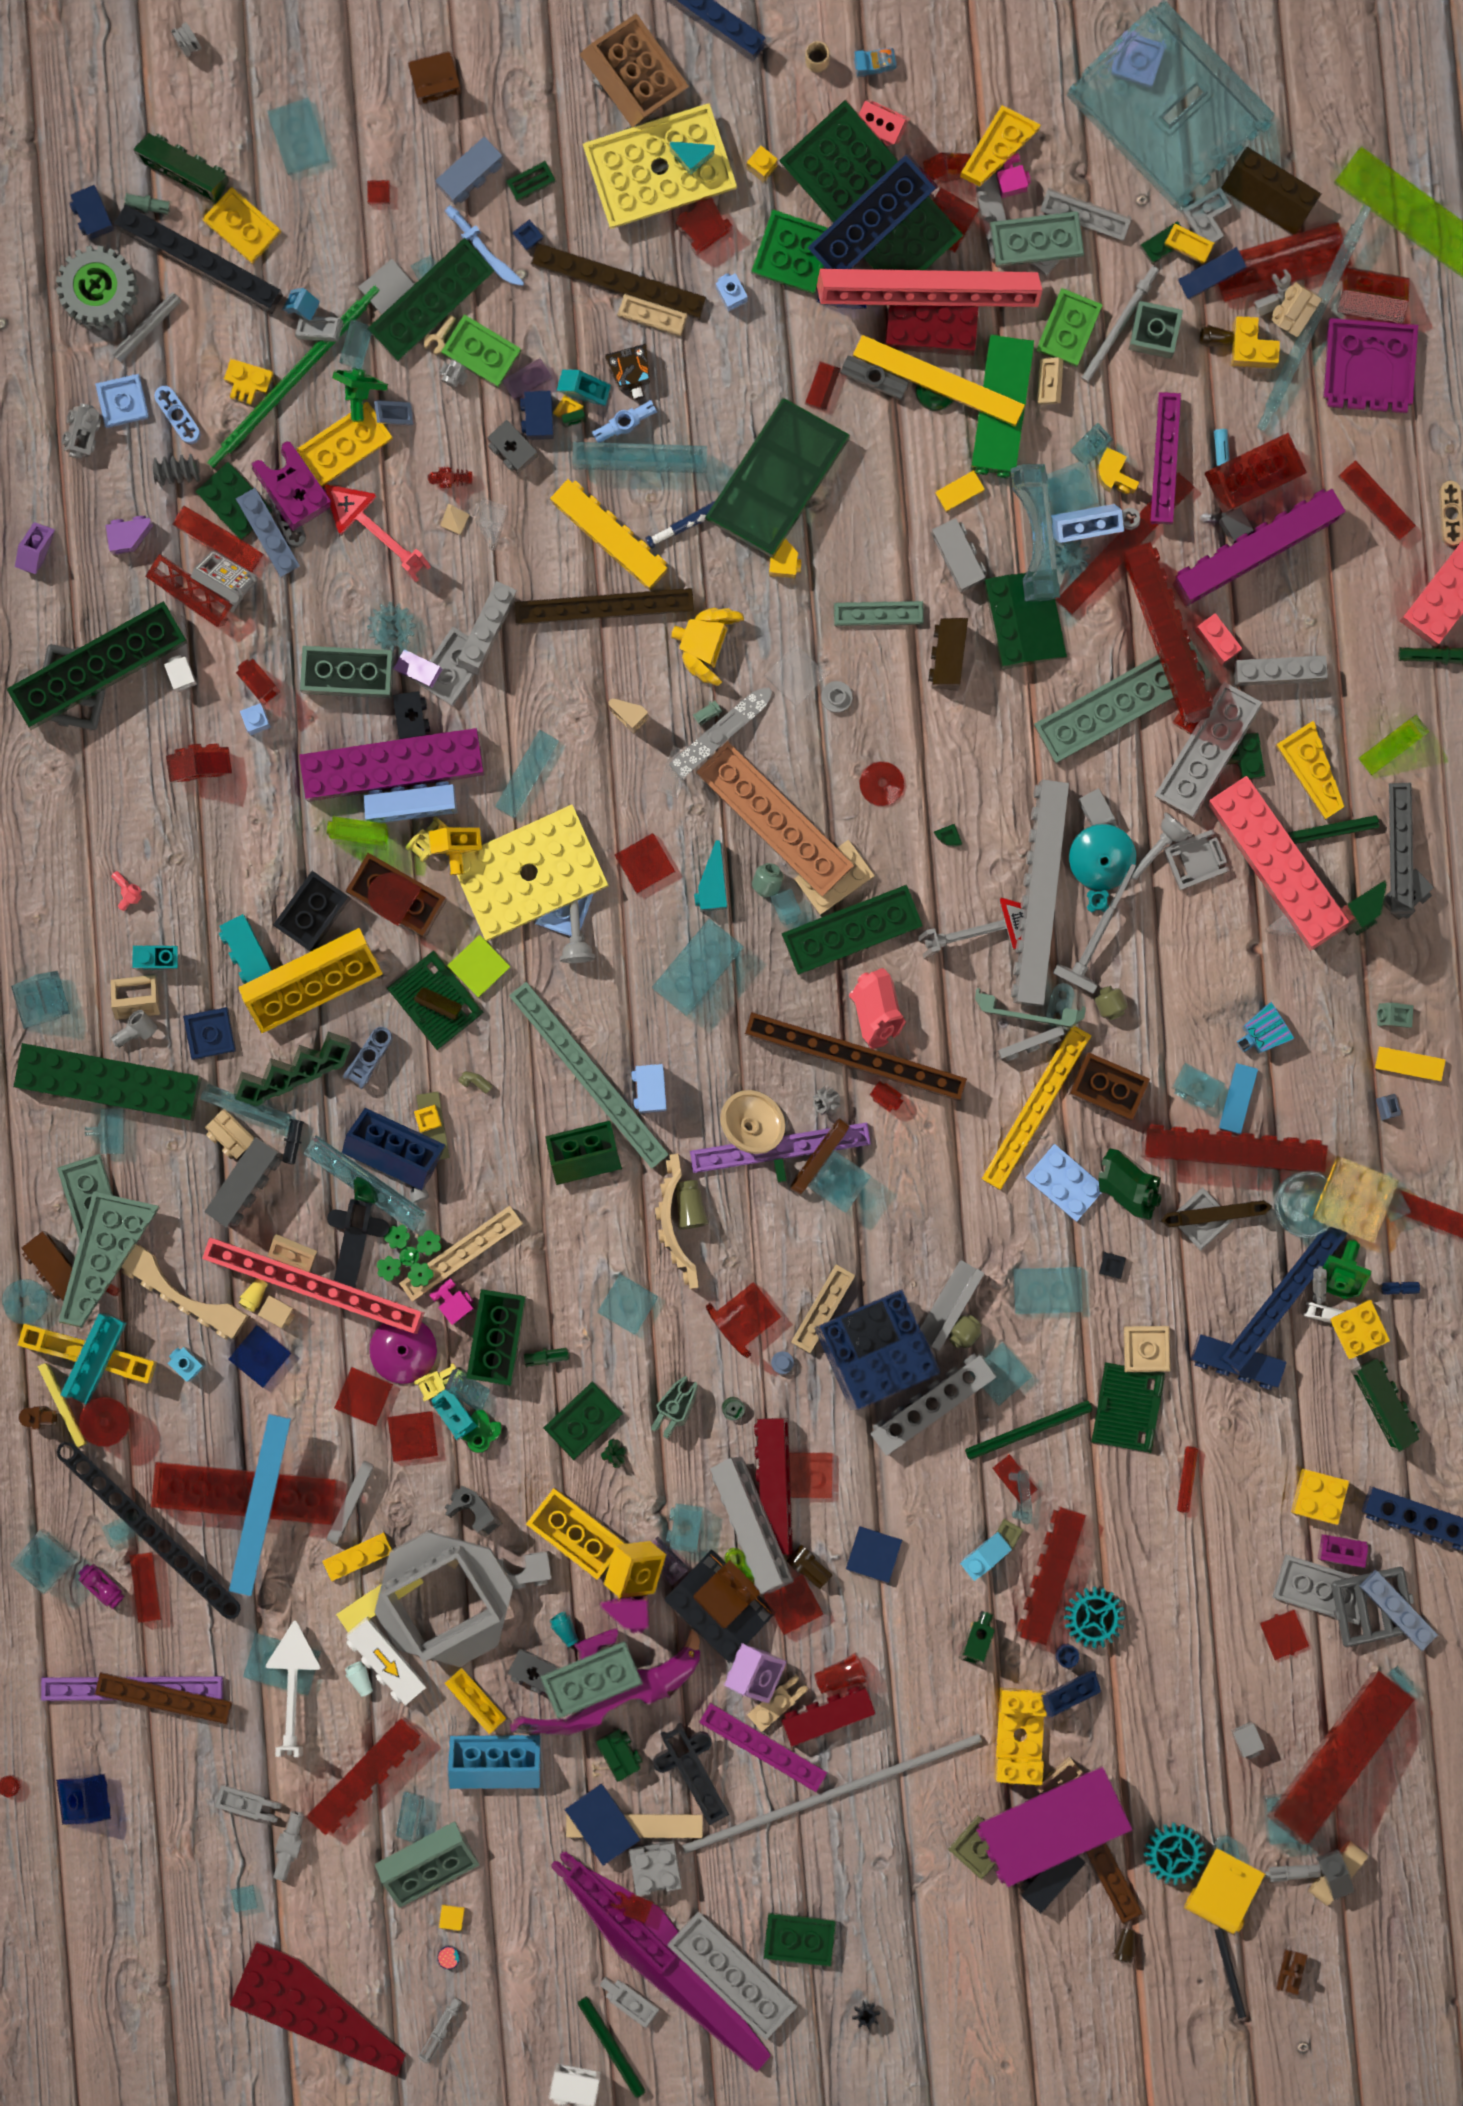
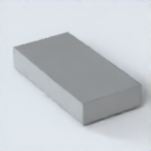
M300 316L295 336L301 340L338 341L343 321L341 318L314 316L311 320H307Z

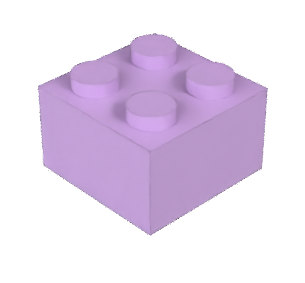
M742 1644L736 1654L733 1666L727 1674L724 1686L744 1696L769 1703L787 1661L767 1651Z

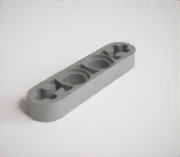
M363 1461L326 1541L335 1545L338 1544L374 1468L373 1464Z

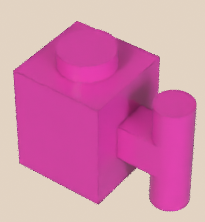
M1018 153L1009 158L1002 165L1003 170L998 171L996 174L1001 199L1025 193L1028 190V184H1031L1029 172L1024 171L1023 165L1017 167L1012 165L1013 163L1020 162Z
M450 1278L429 1295L434 1302L440 1297L445 1300L438 1308L450 1324L454 1325L475 1308L472 1306L474 1300L467 1291L464 1294L462 1291H458L454 1295L451 1294L449 1290L455 1287L456 1284Z

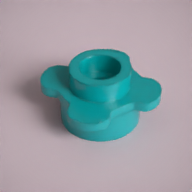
M1090 890L1087 893V898L1089 899L1087 910L1089 912H1094L1095 910L1105 912L1109 908L1107 904L1109 893L1106 890L1101 892Z

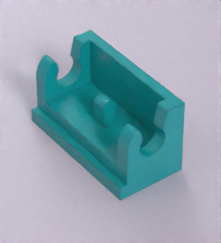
M445 1388L444 1391L431 1400L433 1407L457 1441L477 1427V1424L451 1388Z

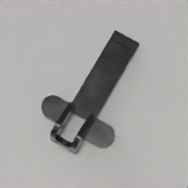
M350 1199L347 1212L337 1209L329 1212L327 1216L329 1225L345 1230L334 1281L356 1288L367 1236L384 1237L389 1232L390 1227L387 1221L372 1217L373 1203ZM356 1204L367 1207L362 1229L351 1226Z
M681 1722L672 1731H663L661 1736L667 1749L654 1757L653 1764L656 1771L665 1773L678 1767L709 1826L727 1817L729 1812L698 1757L699 1754L707 1751L712 1746V1739L709 1733L700 1731L689 1737ZM679 1733L690 1751L678 1757L669 1739Z

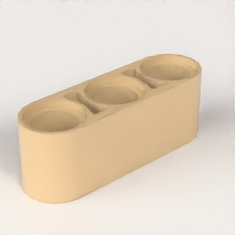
M1351 1840L1340 1849V1853L1352 1878L1366 1861L1368 1855ZM1321 1873L1320 1877H1317L1309 1888V1892L1324 1905L1328 1906L1333 1901V1898Z

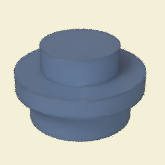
M781 1351L773 1356L771 1365L775 1372L786 1374L792 1370L794 1360L789 1353Z

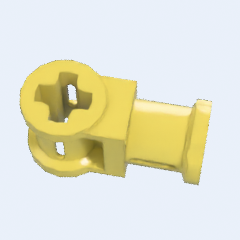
M436 816L433 817L434 821L429 827L417 833L406 846L407 850H412L420 857L422 863L431 855L429 831L449 828Z
M452 1363L449 1368L441 1372L436 1371L414 1381V1383L419 1386L424 1396L423 1401L425 1402L444 1391L446 1386L463 1380L455 1364ZM452 1374L451 1377H449V1378H447V1379H445V1380L443 1379V1378H445L446 1376Z

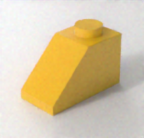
M773 528L772 541L779 531L778 528ZM787 539L784 540L775 556L770 558L769 576L796 578V572L801 573L802 559H798V552Z

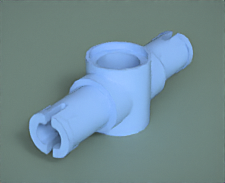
M649 400L634 410L633 408L621 410L616 413L614 418L609 420L608 424L592 431V434L598 444L615 434L616 436L628 434L635 426L640 424L641 420L657 413L656 408L653 406L652 401ZM623 417H627L631 421L626 427L618 424L619 420Z

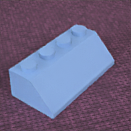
M448 781L436 783L435 787H427V784L414 785V789L405 790L404 787H396L387 793H383L382 790L369 791V795H364L365 820L368 824L457 814L455 787L453 784L449 785Z

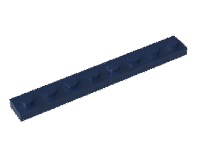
M1331 1219L1327 1222L1221 1357L1223 1362L1237 1373L1241 1371L1313 1279L1314 1269H1317L1318 1266H1323L1328 1256L1332 1255L1348 1233Z

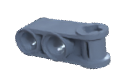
M377 1027L373 1030L355 1060L349 1065L343 1075L344 1079L348 1078L358 1084L361 1090L369 1081L373 1071L393 1041V1035L387 1028ZM381 1031L388 1034V1039L385 1043H378L376 1040L377 1034ZM369 1050H373L376 1054V1058L372 1062H366L364 1059V1054ZM354 1072H356L357 1074H359L360 1076H362V1078H359L358 1076H356V1075L354 1074Z

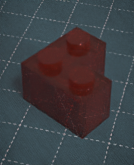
M218 743L208 744L206 747H202L201 744L188 745V748L175 749L174 754L166 756L169 782H189L199 778H219L232 774L229 747H219Z

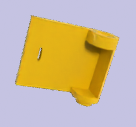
M1216 1848L1196 1889L1194 1888L1189 1894L1184 1909L1231 1934H1234L1236 1931L1240 1932L1245 1923L1243 1917L1265 1873Z

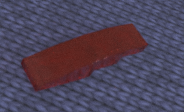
M186 506L182 507L172 524L206 547L213 549L253 573L263 556L262 552Z

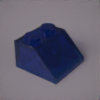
M89 1774L56 1780L62 1825L91 1824L111 1819V1807L108 1799V1785L105 1774Z

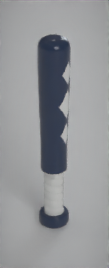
M715 501L675 522L668 529L659 532L655 536L651 537L649 535L645 537L650 549L655 548L657 543L672 535L676 536L706 521L705 516ZM726 502V504L724 505V507L722 508V510L720 511V513H722V512H724L725 510H727V508H728L727 502Z

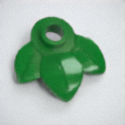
M479 1408L471 1415L477 1427L461 1438L467 1442L469 1449L474 1453L485 1452L489 1448L490 1442L498 1439L501 1433V1423H490L487 1413L482 1408ZM477 1438L482 1439L480 1445L474 1443Z

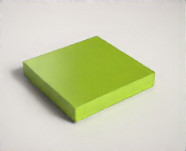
M480 935L447 965L478 998L511 968Z

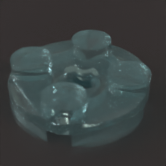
M17 1280L5 1289L2 1296V1305L7 1317L19 1324L34 1323L42 1318L47 1310L48 1294L43 1286L34 1280ZM27 1295L30 1297L29 1301L31 1304L23 1308L21 1307L22 1302L19 1300Z

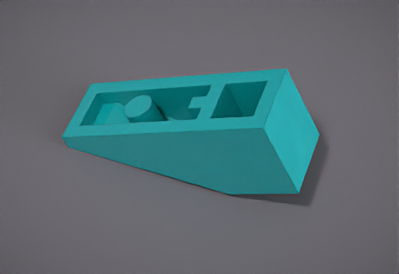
M716 840L698 886V893H694L695 907L700 906L701 912L727 909L720 840Z

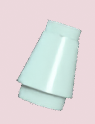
M361 1661L345 1668L347 1673L345 1676L361 1697L373 1691L366 1666Z

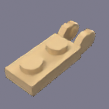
M794 1675L785 1684L778 1686L774 1690L769 1703L761 1701L747 1714L761 1732L795 1704L796 1700L808 1690L804 1685L792 1696L786 1691L799 1679L797 1675Z

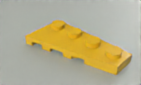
M1001 105L962 170L960 177L980 187L1040 130L1041 125Z
M1314 720L1275 745L1324 820L1344 808Z

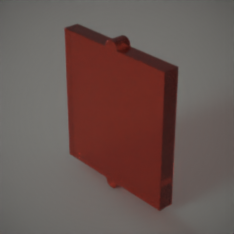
M1294 1609L1280 1615L1275 1614L1273 1618L1259 1623L1274 1660L1289 1654L1293 1656L1294 1652L1309 1647Z

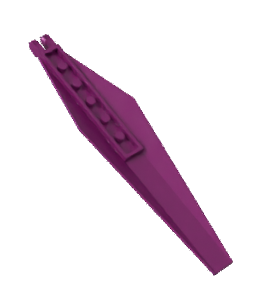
M562 1852L560 1859L567 1867L572 1869L568 1871L558 1861H554L551 1864V1868L558 1876L563 1877V1881L617 1955L755 2072H758L771 2056L746 2021L667 1946L678 1931L662 1909L588 1869L569 1853Z

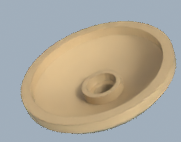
M752 1090L740 1091L733 1094L722 1107L720 1121L723 1132L727 1139L738 1149L751 1154H763L773 1150L782 1140L785 1132L784 1116L778 1105L767 1095Z

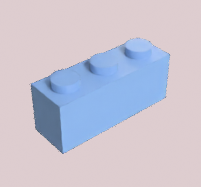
M1115 504L1050 515L1052 537L1059 543L1124 531L1122 509Z

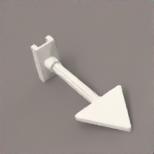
M293 1621L266 1664V1668L288 1669L286 1734L283 1735V1746L276 1747V1757L284 1756L285 1750H287V1755H292V1750H294V1757L303 1756V1746L297 1745V1736L295 1735L298 1670H319L321 1668L297 1621Z

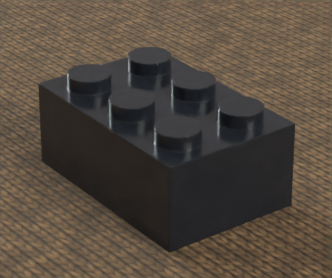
M311 871L273 926L311 952L318 946L351 898L320 875Z

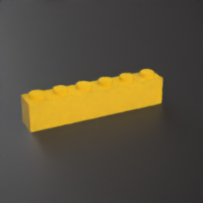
M567 479L550 498L551 503L650 591L668 572L665 566L667 562L658 554L656 556L652 555L649 552L650 547L644 541L640 540L638 542L633 538L632 535L634 533L626 525L621 527L616 522L617 517L609 510L604 512L599 507L601 503L594 496L588 497L584 494V488L577 481L574 480L572 483Z

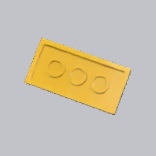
M368 401L363 404L364 420L362 422H353L350 412L296 449L321 487L393 440L384 424L377 423L376 413Z

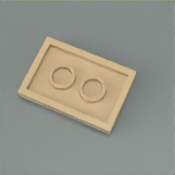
M849 840L837 849L854 867L823 898L799 875L794 878L819 915H822L875 877Z

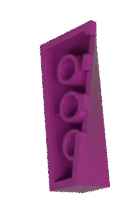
M649 1595L627 1598L618 1597L601 1602V1608L624 1629H630V1633H642L645 1628H648L650 1622Z

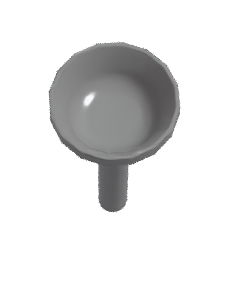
M1165 812V817L1161 823L1163 833L1159 836L1160 840L1135 867L1131 875L1133 879H1138L1167 844L1170 845L1172 841L1181 842L1193 835L1168 812Z
M578 900L569 904L572 937H570V943L566 944L563 948L562 956H560V962L583 963L595 960V954L592 953L590 945L583 942V937L580 936Z

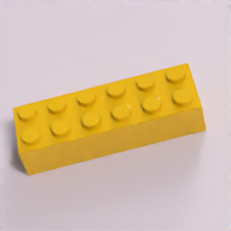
M358 928L238 988L244 1004L260 1032L264 1033L383 973L361 929Z

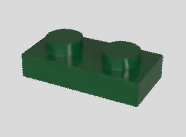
M1178 221L1140 244V248L1152 265L1174 251V249L1164 244L1174 224L1181 226Z

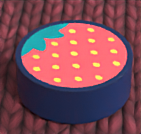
M444 1946L437 1955V1961L442 1968L453 1969L460 1961V1952L454 1946Z

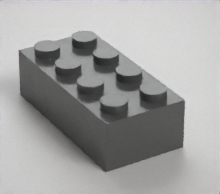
M255 1137L204 1213L227 1228L237 1227L244 1218V1215H242L244 1209L250 1208L255 1202L257 1190L263 1189L270 1178L267 1176L270 1171H275L281 1164L282 1159L280 1157L282 1153Z

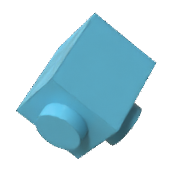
M178 1347L169 1356L171 1360L168 1362V1365L186 1382H190L205 1366L187 1347L182 1349Z

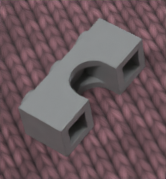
M548 1551L526 1554L525 1570L519 1574H512L507 1571L504 1558L497 1559L512 1582L513 1589L526 1587L525 1583L534 1582L535 1586L548 1584V1580L552 1579Z

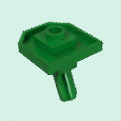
M353 368L352 371L336 369L333 372L332 378L345 384V401H350L351 420L353 422H362L364 420L363 400L368 399L369 390L387 391L388 384L365 374L366 371Z
M1347 1241L1341 1259L1331 1255L1328 1256L1323 1265V1269L1327 1270V1293L1343 1299L1360 1296L1372 1271L1358 1266L1357 1262H1355L1360 1248V1244L1357 1241Z

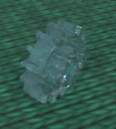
M389 602L386 608L383 604H380V611L373 609L375 617H368L372 624L367 625V629L373 630L369 634L370 639L376 637L374 644L377 646L382 643V650L390 646V649L394 651L397 645L400 649H403V642L410 644L408 636H415L411 629L416 628V624L410 623L414 619L413 615L407 616L409 609L406 607L401 610L400 603L393 607L392 602ZM390 612L396 613L394 616L385 615L386 613ZM378 620L382 624V629L379 631V634L377 632ZM404 620L406 621L405 633L401 630V624ZM385 621H387L390 624L395 623V627L399 633H397L395 630L393 631L392 629L388 630ZM389 637H397V638H398L397 640H394V641H388V640H387Z

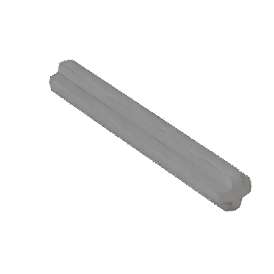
M171 293L112 352L113 356L118 361H123L181 303L180 298L175 293Z

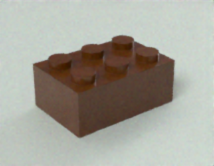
M1087 1052L1068 1095L1123 1119L1132 1121L1150 1078Z

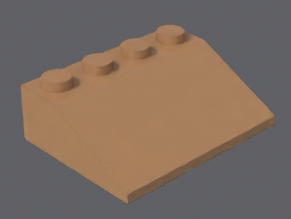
M637 13L592 42L579 54L632 128L689 87Z

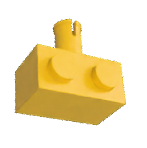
M442 828L429 831L431 854H446L449 856L450 875L465 874L462 854L482 850L480 828Z

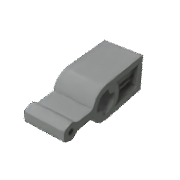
M1099 788L1077 800L1091 826L1110 824L1118 827Z

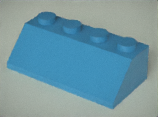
M540 1735L450 1736L448 1762L449 1789L540 1788Z

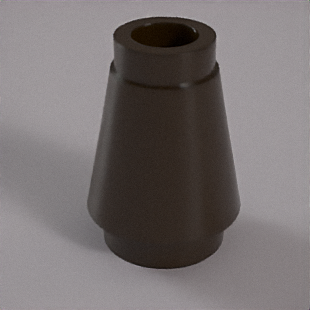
M1212 325L1202 326L1200 344H1204L1206 347L1233 344V331Z
M1122 1928L1113 1954H1115L1114 1960L1132 1963L1133 1958H1135L1134 1930Z

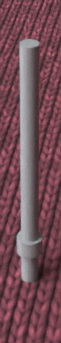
M1152 266L1145 278L1139 281L1135 294L1081 377L1085 382L1089 383L1136 309L1139 301H1141L1144 294L1147 295L1150 291L1151 283L1159 272L1158 268Z

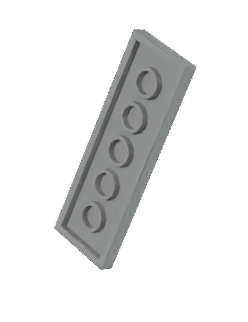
M1223 682L1154 796L1194 818L1260 711L1263 703Z
M699 1911L667 1944L765 2040L797 2008L774 1983Z

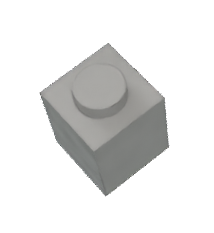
M1253 1722L1231 1730L1242 1757L1252 1759L1261 1754L1260 1751L1265 1749Z

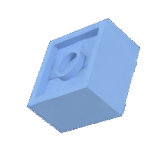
M663 1064L636 1066V1071H632V1079L634 1082L637 1081L638 1099H634V1107L639 1109L640 1113L667 1111Z

